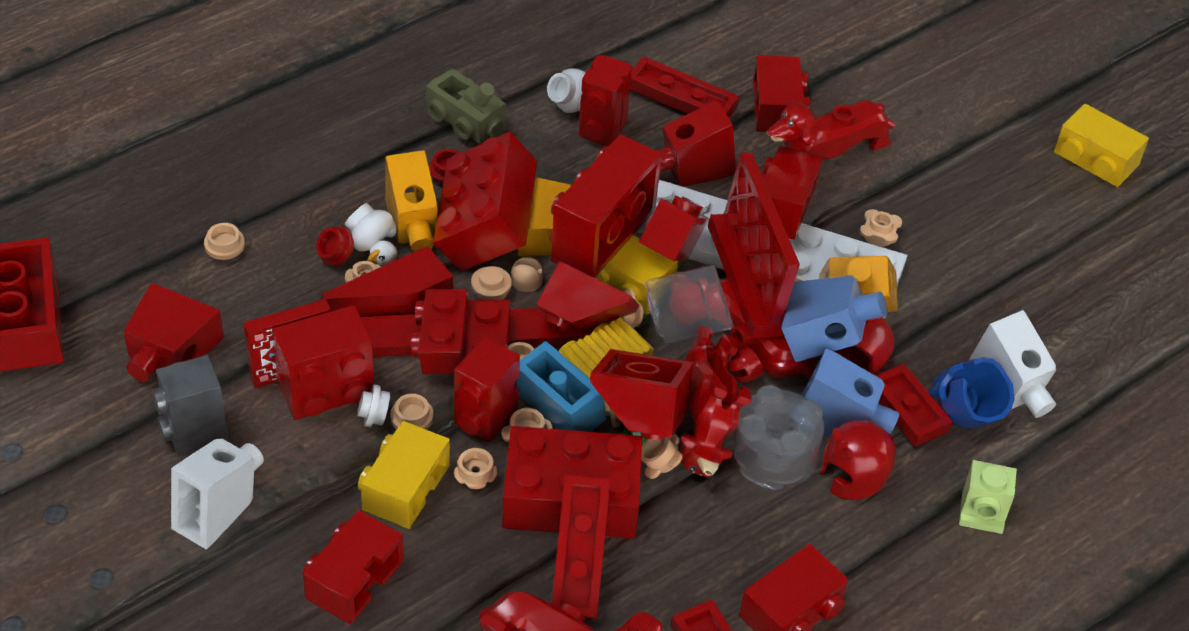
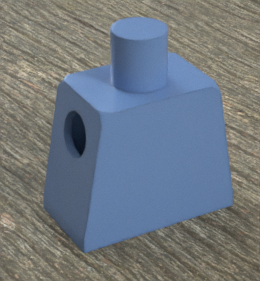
M853 276L794 282L781 329L795 362L823 355L826 348L836 351L857 345L862 341L866 320L886 316L885 298L882 292L863 295L857 279Z
M826 348L801 395L790 425L830 438L833 429L850 420H867L883 427L891 435L900 413L878 404L885 386L882 379Z

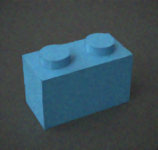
M547 341L520 360L519 378L516 381L517 388H519V396L531 407L539 411L556 429L591 432L606 420L604 399L590 383V378Z

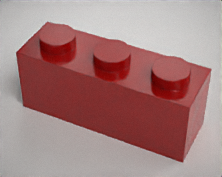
M779 145L774 158L767 157L761 174L789 239L795 240L815 192L823 157Z

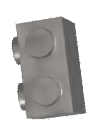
M208 355L156 369L159 388L152 389V394L159 415L164 414L157 417L159 429L164 442L172 440L178 456L198 451L215 439L229 441L221 386Z

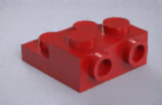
M426 289L424 301H416L415 305L416 325H421V332H413L411 338L412 356L419 357L422 374H454V369L483 337L508 349L511 317L510 300H468L467 289Z

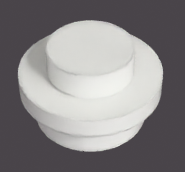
M373 384L370 392H362L357 416L364 417L365 427L371 428L373 424L382 426L385 421L390 392L382 391L379 385Z

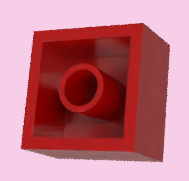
M355 305L272 328L277 381L293 420L307 416H316L333 408L358 403L363 391H371L374 384L372 340Z

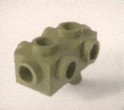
M451 68L426 85V110L429 116L434 121L440 122L444 119L451 124L455 133L461 139L467 140L472 138L480 144L488 137L496 138L501 136L506 127V103L493 95L495 89L492 84L485 82L479 86L470 78Z

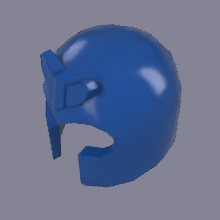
M985 357L956 364L949 369H943L940 375L934 378V385L929 391L933 398L937 397L939 406L953 421V424L966 429L978 428L1003 419L1011 411L1015 400L1013 383L1002 366L994 359Z

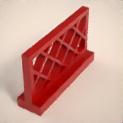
M740 153L724 214H710L707 227L751 339L785 337L781 327L800 263L753 153Z

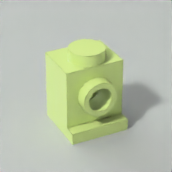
M973 460L962 491L959 525L1003 534L1005 520L1015 495L1017 469Z

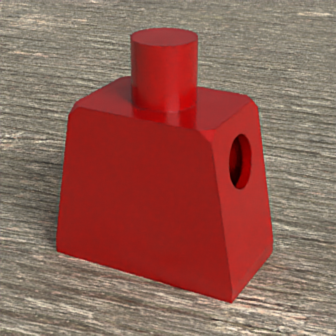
M718 100L666 124L662 129L664 148L656 150L662 153L660 173L671 170L678 185L686 187L735 175L736 160L733 124Z
M152 283L125 327L124 337L128 356L131 358L126 365L128 373L134 379L146 382L156 369L205 356L224 338L221 311Z

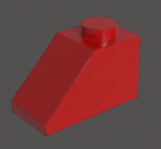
M559 261L536 304L547 314L544 320L563 331H567L569 325L584 331L599 326L602 323L616 320L619 317L636 313L640 306L631 295Z

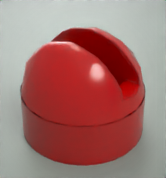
M749 346L737 351L735 356L730 357L728 369L733 371L732 376L736 381L747 383L764 375V369L758 356Z

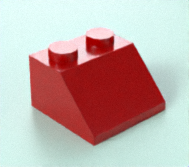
M610 349L590 373V383L629 431L640 432V435L646 439L663 440L666 437L672 438L688 412L694 362Z

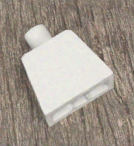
M1022 310L989 324L969 360L982 357L991 358L1002 366L1013 383L1015 400L1012 409L1026 404L1035 418L1050 412L1056 406V402L1045 387L1056 371V364L1027 314Z
M215 439L171 468V529L207 550L251 503L253 499L254 471L264 461L260 450L250 443H246L241 448H238L224 439Z

